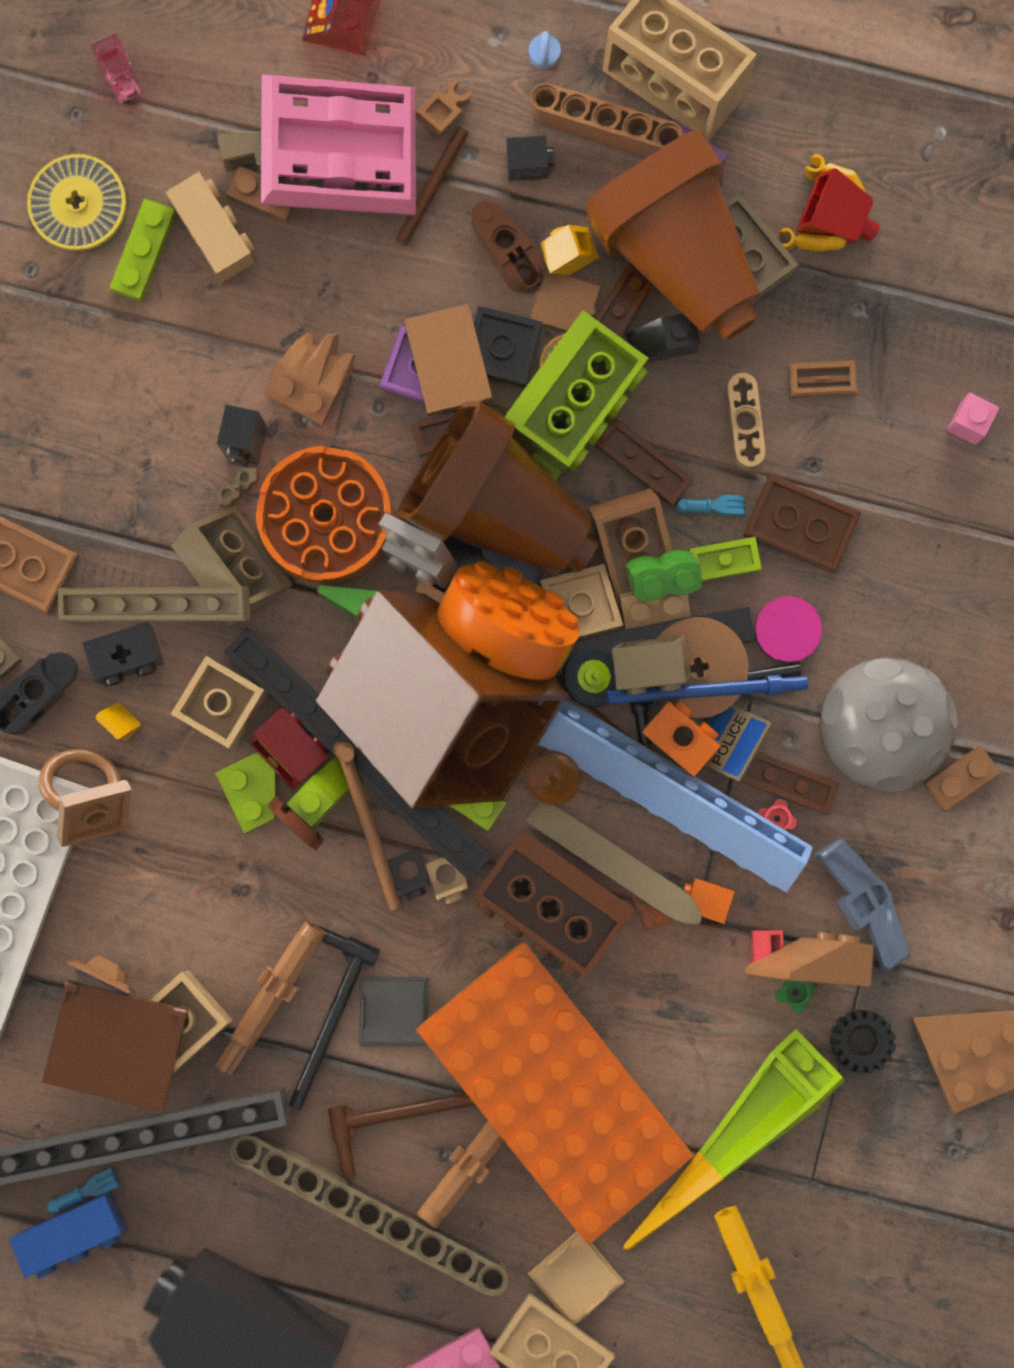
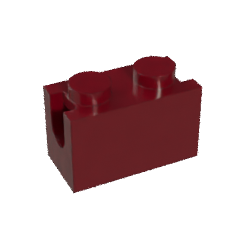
M282 707L249 737L247 742L279 777L294 790L329 756L324 752L323 744L316 737H310L301 728L302 723L299 718Z

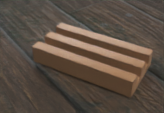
M855 360L789 363L790 398L850 396L858 393ZM849 370V375L797 377V372ZM831 383L850 384V386L798 388V385Z

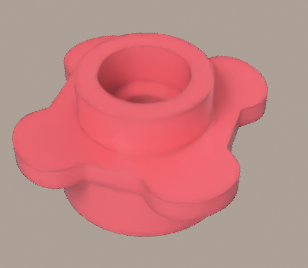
M777 799L771 807L767 809L761 808L757 812V814L784 830H792L797 825V819L791 815L787 808L788 803L783 799ZM775 816L780 817L779 822L774 821Z

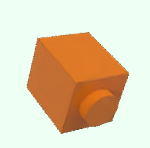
M693 878L691 884L685 883L683 891L692 897L697 904L701 917L724 924L735 891L697 878Z

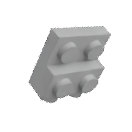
M385 513L379 522V526L386 534V541L381 549L389 559L387 563L399 572L411 571L415 573V578L427 586L432 587L434 584L446 588L457 570L458 564L443 541Z

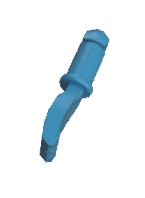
M723 495L713 501H710V498H681L675 502L674 506L675 510L681 514L705 513L708 515L710 512H714L720 516H745V500L740 495Z
M110 1167L89 1178L82 1188L76 1186L74 1190L57 1198L54 1197L48 1203V1211L52 1214L61 1213L62 1210L80 1201L84 1202L87 1196L97 1197L119 1187L120 1184L113 1168Z

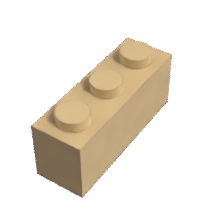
M197 172L165 192L170 203L221 283L255 263L251 255L255 248L245 232L239 235L234 228V225L238 222L228 206L222 208L217 201V198L221 195L211 179L205 182L200 172Z

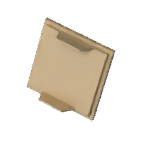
M577 1231L528 1273L562 1316L574 1325L580 1322L625 1282L593 1243L587 1245Z

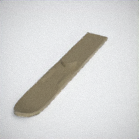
M542 797L525 820V823L666 917L685 925H699L701 923L702 917L699 907L686 892Z

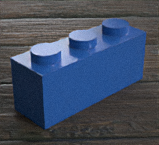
M109 1191L17 1233L9 1239V1242L24 1278L36 1274L37 1278L40 1279L57 1270L55 1264L68 1259L69 1264H73L89 1256L87 1250L96 1245H100L101 1250L120 1242L119 1235L128 1228L112 1191Z

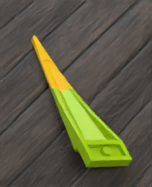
M797 1029L769 1054L700 1151L624 1244L625 1250L632 1249L820 1108V1104L845 1082L844 1078Z

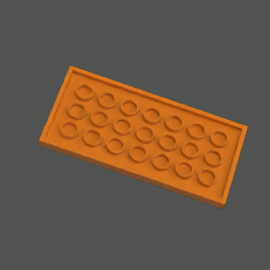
M524 941L416 1028L418 1034L587 1245H590L694 1157L692 1152Z

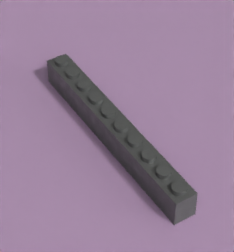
M285 1087L0 1146V1185L287 1126L291 1122Z

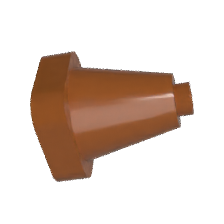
M693 130L676 138L604 185L589 199L586 204V212L589 226L610 259L614 260L625 257L703 334L717 329L722 339L728 341L740 335L757 322L759 318L751 306L759 299L760 293L722 192L724 165L702 131Z

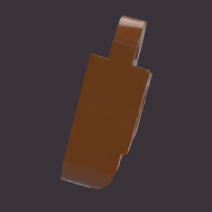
M491 201L477 203L472 210L471 226L507 286L518 293L534 291L543 279V261L540 254L510 215L508 216L498 203L495 204ZM502 238H508L514 244L509 248H500L496 243ZM525 268L529 270L530 275L527 279H522L518 273L520 269Z

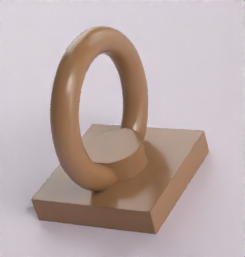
M71 749L56 754L44 764L38 779L39 789L44 800L52 808L59 811L57 838L61 847L127 830L131 788L127 779L121 781L120 773L110 759L92 750ZM73 762H85L101 769L107 777L108 784L59 796L53 788L52 780L56 771L62 766Z

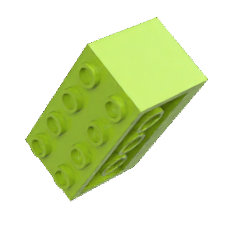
M582 310L505 415L506 418L515 423L512 437L533 454L536 452L562 471L561 475L564 476L568 469L575 472L589 452L584 448L589 442L593 446L609 425L604 421L605 418L609 416L614 419L628 399L624 392L628 389L633 393L648 372L643 366L649 358ZM593 368H601L603 370L602 374L597 375L593 372ZM580 393L584 402L575 401L573 399L574 395ZM553 421H561L564 423L563 427L565 429L555 428Z

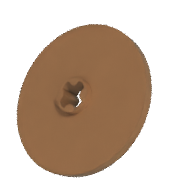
M704 617L687 618L670 625L658 636V638L687 635L690 666L694 665L695 658H699L700 663H706L707 669L702 671V677L698 678L695 672H691L690 678L684 685L747 681L749 663L745 647L736 633L719 621ZM741 695L674 699L670 701L675 704L677 700H680L693 712L690 718H706L727 710ZM660 700V702H661L662 704H664V703L667 701V700Z

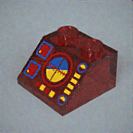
M312 0L302 41L365 56L380 0Z

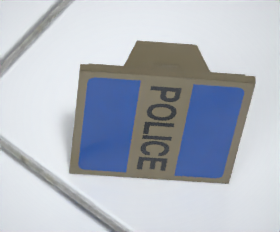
M732 705L722 713L709 717L706 722L719 734L716 740L721 746L704 766L740 783L773 723Z

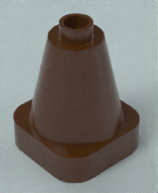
M481 401L465 402L453 415L444 432L437 440L434 449L415 476L397 509L396 517L441 541L450 537L553 574L560 573L566 566L576 572H580L591 560L599 544V538L589 532L592 518L512 437L515 429L514 422Z

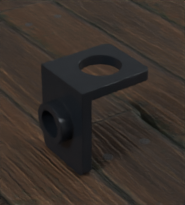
M415 849L388 860L398 890L396 892L398 897L406 895L409 901L427 894L425 887L432 884L419 850ZM411 860L418 866V874L414 879L404 880L400 877L398 868L403 861Z

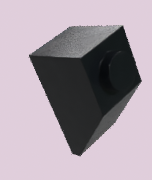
M682 313L658 318L626 333L628 343L649 358L646 363L695 354L698 352L700 345L697 327Z

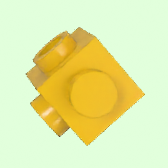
M575 225L559 227L550 233L551 236L540 243L544 255V263L552 274L570 276L599 258L588 227Z

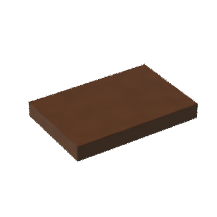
M769 473L742 536L747 538L756 537V541L835 574L861 512Z

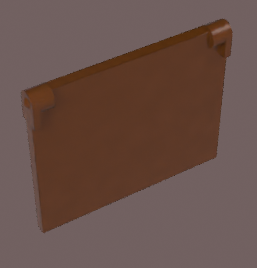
M67 980L64 985L61 1006L42 1083L163 1112L183 1030L188 1017V1009Z

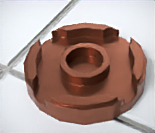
M275 796L267 804L269 809L311 848L317 851L324 843V838L320 833H315L279 796Z

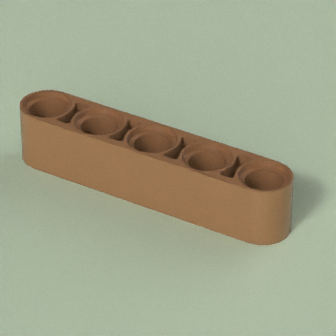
M539 84L531 92L530 99L534 117L542 125L641 156L648 157L665 146L662 144L663 141L667 139L675 140L684 135L680 125L673 121L553 84ZM546 101L553 102L549 107L540 106V104ZM577 110L584 112L578 117L570 116L572 112ZM606 120L614 121V124L608 127L600 125ZM638 129L645 131L641 136H633L631 134Z

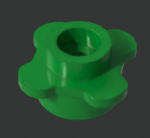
M785 980L781 989L776 990L775 998L780 1003L786 1002L791 1005L795 1012H802L806 1009V1003L810 995L815 993L816 988L812 982ZM793 989L798 990L797 995L792 994Z

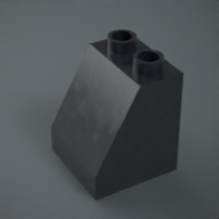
M204 1248L191 1264L176 1257L168 1271L164 1270L161 1273L143 1307V1311L158 1318L147 1341L164 1368H333L350 1327L349 1324L207 1248Z

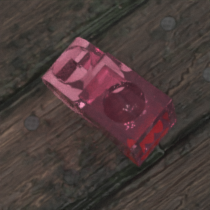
M117 33L90 45L119 104L143 93Z

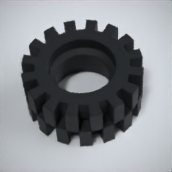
M857 1010L854 1012L849 1011L844 1017H840L837 1020V1025L833 1026L831 1030L833 1036L830 1037V1044L833 1046V1049H831L833 1054L842 1065L863 1074V1072L874 1073L876 1069L881 1070L885 1067L884 1064L887 1061H891L893 1057L890 1055L896 1049V1045L893 1044V1040L896 1037L895 1033L890 1029L892 1028L891 1025L882 1016L871 1011ZM859 1028L871 1030L876 1040L873 1050L865 1055L855 1053L850 1045L852 1033Z

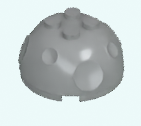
M885 657L866 660L849 668L830 688L820 717L823 745L834 765L855 783L886 792L902 791L925 781L937 771L950 753L958 726L957 712L952 696L933 672L905 659Z

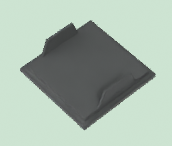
M360 977L359 1046H428L416 1031V1028L428 1019V977Z

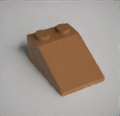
M652 488L588 507L594 533L599 538L598 546L619 610H621L619 594L632 592L628 586L625 564L637 557L654 556L659 558L661 555L673 551L660 499Z
M817 932L816 939L802 937L746 966L745 974L794 981L870 987L874 945L860 943V936L839 934V941H837V934Z

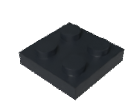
M478 306L474 327L487 378L526 388L542 322Z

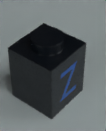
M546 135L507 138L509 181L548 179V167H554L553 147H547Z

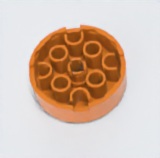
M316 446L289 455L271 470L260 489L256 522L264 546L284 571L307 583L337 585L349 582L365 574L382 557L384 552L381 547L386 541V534L379 526V522L385 513L393 516V510L382 478L365 459L348 450ZM328 508L333 510V516L329 522H319L316 520V515L322 509Z
M478 561L476 564L466 565L457 570L437 609V616L442 628L463 650L469 654L472 650H476L491 659L488 663L489 666L525 679L544 680L554 677L557 671L562 668L580 634L578 618L563 604L564 599L559 594L546 591L534 582L524 578L523 574L513 567L501 569L484 561Z

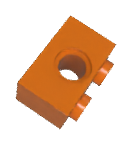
M667 700L644 726L642 733L694 777L720 748L721 745L716 740L719 734L707 723L703 722L699 726L690 718L693 712L680 700H677L675 704ZM686 726L692 730L693 737L690 742L680 744L674 740L673 734L678 727Z

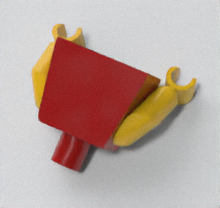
M813 155L810 163L819 168L813 169L805 166V176L810 180L816 181L796 228V231L800 232V234L795 236L791 229H781L779 236H787L791 239L790 242L782 243L787 251H791L794 246H797L799 250L824 252L841 250L844 246L857 242L859 237L872 241L877 235L880 225L868 218L873 200L865 192V188L856 172L832 163L825 165L821 155Z

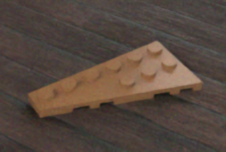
M1014 1010L910 1017L952 1114L1014 1089Z

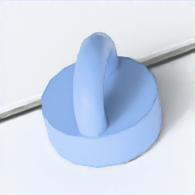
M545 31L530 42L529 59L539 69H551L556 66L561 56L560 43L555 37Z

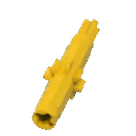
M730 1206L720 1210L714 1215V1218L737 1271L731 1273L738 1293L747 1292L767 1340L773 1346L781 1367L804 1368L792 1340V1332L769 1281L776 1278L769 1259L765 1258L760 1261L737 1206Z

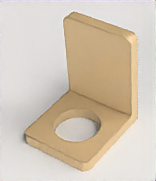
M444 857L425 865L437 901L444 899L447 905L465 898L463 891L470 889L466 878ZM442 865H451L456 871V878L450 884H442L437 880L436 872Z

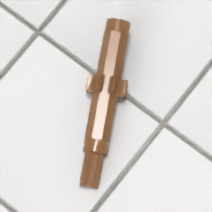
M305 920L275 968L267 966L259 976L257 982L263 986L233 1032V1038L215 1064L222 1073H227L230 1076L234 1074L249 1049L254 1047L283 1000L288 1003L294 1000L301 989L295 982L326 935V932L319 926Z
M489 1121L466 1150L460 1146L457 1147L449 1158L454 1163L453 1167L417 1212L421 1218L435 1229L471 1183L475 1180L481 1185L491 1172L485 1165L504 1140Z

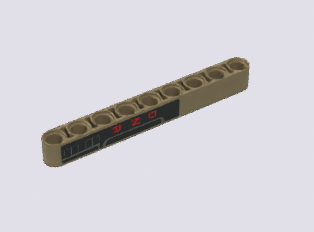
M258 1132L240 1135L233 1141L230 1149L231 1156L242 1167L484 1295L498 1296L507 1288L508 1269L501 1260L438 1227L435 1229L418 1216ZM248 1139L255 1143L257 1148L255 1156L248 1157L241 1152L240 1143L242 1140ZM271 1157H283L287 1162V1170L282 1173L275 1172L270 1166ZM304 1172L315 1174L318 1179L317 1187L312 1189L305 1188L300 1180L301 1174ZM335 1188L344 1189L349 1197L348 1202L342 1205L336 1204L331 1199V1191ZM367 1204L374 1205L379 1210L378 1219L373 1221L366 1220L361 1214V1208ZM405 1221L410 1227V1233L404 1237L396 1236L391 1228L394 1222ZM427 1237H435L439 1240L441 1248L435 1253H429L424 1250L422 1241ZM458 1253L467 1254L471 1258L472 1264L466 1269H459L454 1265L453 1257ZM492 1269L499 1271L503 1277L501 1282L497 1285L487 1284L483 1279L486 1271Z

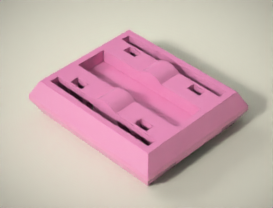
M262 74L261 205L415 216L416 87ZM293 99L307 101L306 106H293ZM376 106L389 108L387 113L376 112ZM293 166L302 167V170H306L305 174L293 173ZM376 172L384 173L383 179H376ZM278 176L285 177V183H293V178H300L301 184H308L310 179H320L321 188L278 184ZM356 182L366 183V189H375V184H381L382 190H389L392 185H399V193L353 189Z

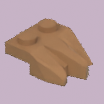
M308 332L295 340L279 361L264 394L321 425L325 424L338 395L343 393L350 379L355 354L345 353L342 357L337 355L336 351L340 334L328 333L320 344L316 345L314 335Z

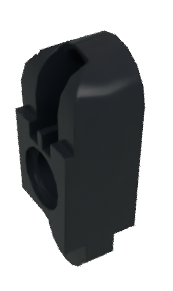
M63 652L50 653L46 658L39 659L0 693V730L12 735L24 734L30 730L77 679L75 676L78 672V664L75 658ZM41 682L44 687L43 694L38 699H32L30 695L31 687ZM13 709H18L19 715L12 721L10 719V712Z

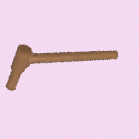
M339 740L333 747L334 754L340 760L389 909H398L403 905L400 897L397 896L396 892L398 890L354 761V748L348 741Z

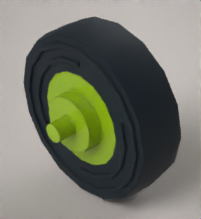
M587 647L578 650L568 658L563 667L562 682L565 692L572 701L581 706L591 708L607 704L606 692L617 690L613 654L603 648Z

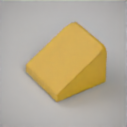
M115 703L95 716L96 720L122 742H126L141 726V722L121 703Z

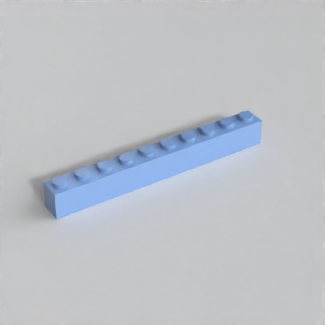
M567 699L538 743V746L545 747L557 754L566 763L577 766L590 774L596 781L605 783L618 791L623 797L635 801L648 809L651 814L665 819L675 825L681 832L690 834L705 843L711 850L720 852L733 860L739 867L748 869L763 878L769 885L778 887L786 893L807 864L813 848L811 845L699 778L693 777L684 769Z

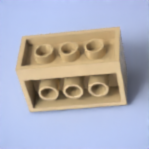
M631 0L608 28L602 71L688 130H701L709 142L745 97L757 54L677 0Z

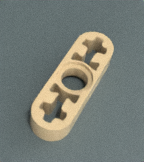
M738 373L730 379L726 389L735 462L740 468L753 470L761 465L766 453L758 385L752 375ZM739 382H743L744 387H750L751 390H748L746 393V405L735 408L734 404L740 405L741 395L739 391H734L733 389L737 388ZM742 413L751 414L755 419V426L750 430L741 429L736 421L738 415ZM757 435V438H752L750 443L752 451H758V455H755L753 461L750 462L747 456H742L741 453L746 449V438Z

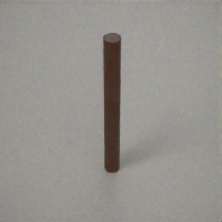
M457 127L416 201V215H408L396 237L399 243L405 246L409 243L469 134L464 128Z

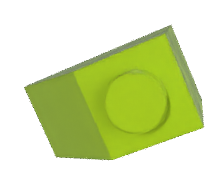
M337 757L333 758L312 776L287 803L312 828H316L350 792L340 760Z

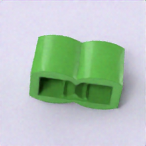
M673 550L661 555L659 558L641 556L625 564L628 586L635 598L641 601L657 600L668 593L676 595L690 594L702 587L700 564L690 551Z

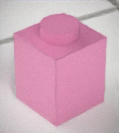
M969 392L961 401L946 431L977 445L986 436L1000 407Z

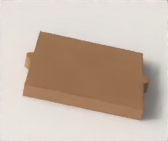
M546 269L540 290L535 292L536 302L530 319L541 321L544 326L567 332L582 310L591 316H595L596 310L594 307L601 286L567 275L552 274Z

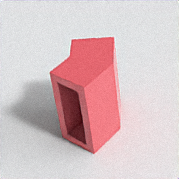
M750 930L751 964L784 947L783 930Z

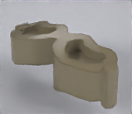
M247 467L239 470L236 482L233 485L220 487L217 493V503L221 508L232 507L234 502L241 499L243 492H249L252 486L259 482V473L256 468Z

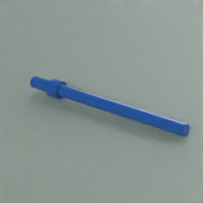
M780 675L765 676V679L681 685V689L661 691L660 687L647 688L646 693L627 695L626 689L612 690L606 692L607 704L754 693H766L767 696L781 695L782 691L807 690L808 680L806 676L781 678Z

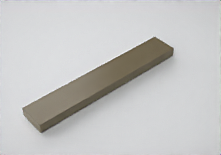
M249 586L57 588L59 622L250 620Z

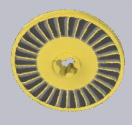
M82 154L66 155L48 163L35 176L28 193V213L33 226L47 242L63 250L85 251L102 245L117 232L126 212V194L116 172L102 160ZM76 196L85 201L79 204V209H74L72 204H69L75 201Z

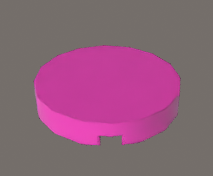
M785 596L778 597L763 607L757 616L754 632L756 642L765 655L778 662L793 663L799 662L812 654L820 642L822 626L820 617L812 605L801 598Z

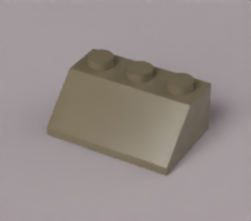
M235 505L189 524L171 545L200 587L249 586L250 616L293 585ZM226 621V622H227V624L230 626V625H233V624H235V623H237V622H239V621Z

